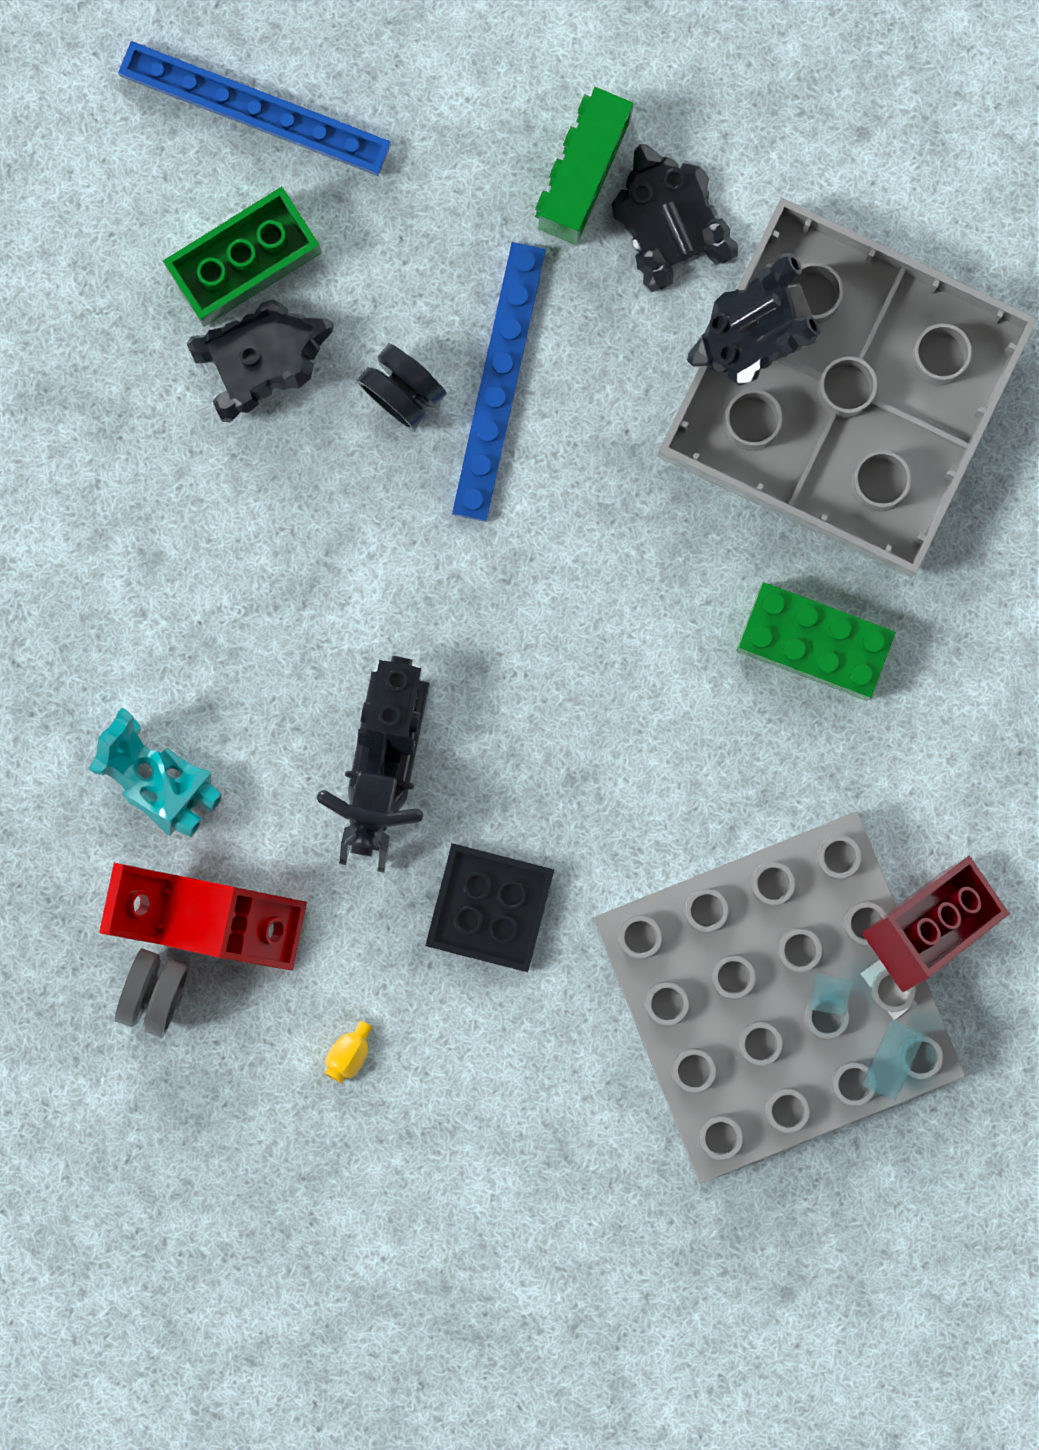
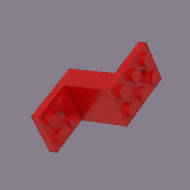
M114 862L99 933L160 944L217 958L293 971L307 901ZM139 896L140 905L138 909L135 911L134 902L135 899ZM273 923V926H274L273 934H272V936L269 938V928H270L271 924Z

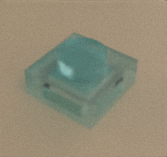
M815 973L808 1009L845 1016L852 980Z

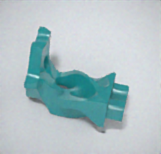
M122 707L111 725L98 737L96 756L89 766V770L94 774H106L115 779L124 788V798L131 805L149 816L167 835L171 836L177 830L191 838L202 824V818L191 811L195 805L198 804L211 813L221 802L222 793L211 784V772L191 765L169 748H166L161 753L147 748L138 737L141 731L140 724ZM146 763L152 768L153 774L149 778H143L139 775L138 767L141 764ZM176 769L181 773V776L175 779L168 775L167 770Z

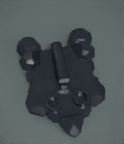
M639 144L634 150L633 170L627 177L626 188L628 190L621 189L611 205L614 218L624 224L625 229L633 237L634 249L639 252L635 255L637 269L643 273L644 286L653 293L673 284L674 272L671 267L672 265L703 252H706L707 257L715 265H719L738 256V245L730 237L729 226L723 218L717 219L718 213L715 207L708 202L709 191L707 189L709 177L701 166L683 163L679 168L678 163L674 160L660 156L647 144Z
M782 253L774 264H767L758 273V278L748 283L746 291L736 289L735 291L724 292L714 301L709 325L705 333L701 335L700 339L688 353L687 362L693 367L709 366L716 372H727V377L738 386L757 380L760 370L768 368L773 361H779L787 357L788 354L801 350L802 346L814 344L817 336L821 334L820 328L811 315L797 317L788 285L795 282L802 274L801 263L792 253Z
M274 299L262 302L254 314L245 315L240 322L235 320L225 324L224 327L209 330L206 335L191 336L187 346L196 364L214 361L227 391L220 393L212 402L221 421L230 423L240 413H249L257 407L259 400L272 395L274 388L282 390L301 388L312 377L314 363L310 360L315 359L320 346L333 332L334 325L328 319L306 318L302 314L288 313V308Z

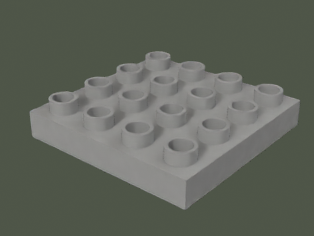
M781 197L737 289L746 291L748 283L758 278V273L767 264H774L782 253H792L801 263L802 274L790 285L794 286L800 283L811 315L816 320L821 334L817 336L814 344L802 346L801 350L788 354L787 357L779 361H773L768 368L760 370L757 380L738 386L729 379L727 372H716L709 366L699 367L657 457L912 578L918 572L1037 318Z
M858 811L592 917L700 1184L966 1077L926 980L908 989L907 998L902 1004L888 1006L882 1002L878 994L881 980L890 975L887 969L880 972L874 978L871 988L860 974L880 960L862 932L895 908L896 904ZM915 1000L917 1004L895 1020L888 1013V1011H903Z

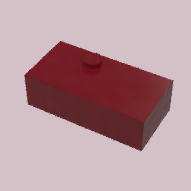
M969 855L942 871L864 930L862 934L903 993L930 978L1010 913Z

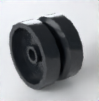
M388 343L377 358L379 365L389 377L376 368L367 367L356 381L378 405L405 427L415 432L426 419L424 409L415 399L425 406L436 408L447 395V392L419 362L395 345Z

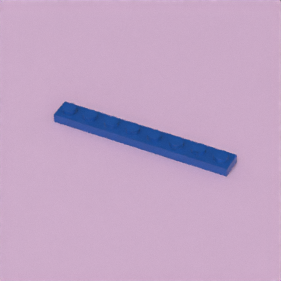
M133 41L130 42L118 71L119 76L378 177L391 147V141Z
M511 242L452 515L487 522L546 249Z

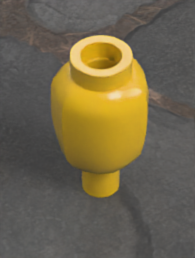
M360 1021L354 1032L345 1033L340 1036L325 1059L328 1068L324 1073L328 1077L343 1084L345 1079H351L358 1073L368 1054L366 1038L373 1027L364 1021Z

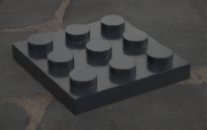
M451 843L425 946L528 973L555 869Z

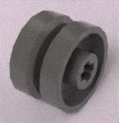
M141 948L125 981L115 1013V1022L133 1027L140 1021L145 1009H147L143 1024L144 1031L163 1038L180 1005L189 965L170 959L164 965L159 977H157L161 962L160 955Z

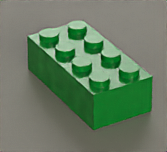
M594 87L591 96L584 94L577 111L576 123L579 124L577 128L570 127L563 143L564 150L562 154L565 156L563 160L557 158L549 176L551 178L549 182L551 189L549 192L543 190L537 202L535 218L539 219L538 230L577 246L630 124L633 102L598 87Z
M281 186L163 260V263L202 326L205 327L319 256L322 252L318 241Z
M763 582L758 590L736 651L868 701L872 698L896 632Z

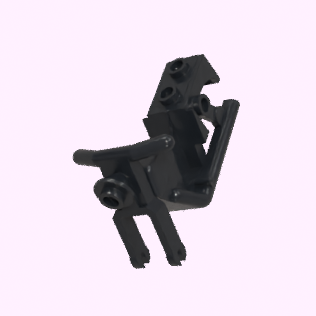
M392 656L391 662L379 660L377 672L371 671L366 700L364 701L361 714L360 729L358 728L352 770L345 772V776L350 778L348 785L349 804L326 790H322L317 794V800L320 804L350 822V826L344 827L339 861L341 865H347L349 851L353 854L372 857V852L375 850L379 851L377 872L385 873L390 836L383 831H386L388 827L418 823L423 819V812L420 809L399 811L407 800L408 790L414 788V784L410 783L430 685L429 682L420 681L422 668L412 666V659Z

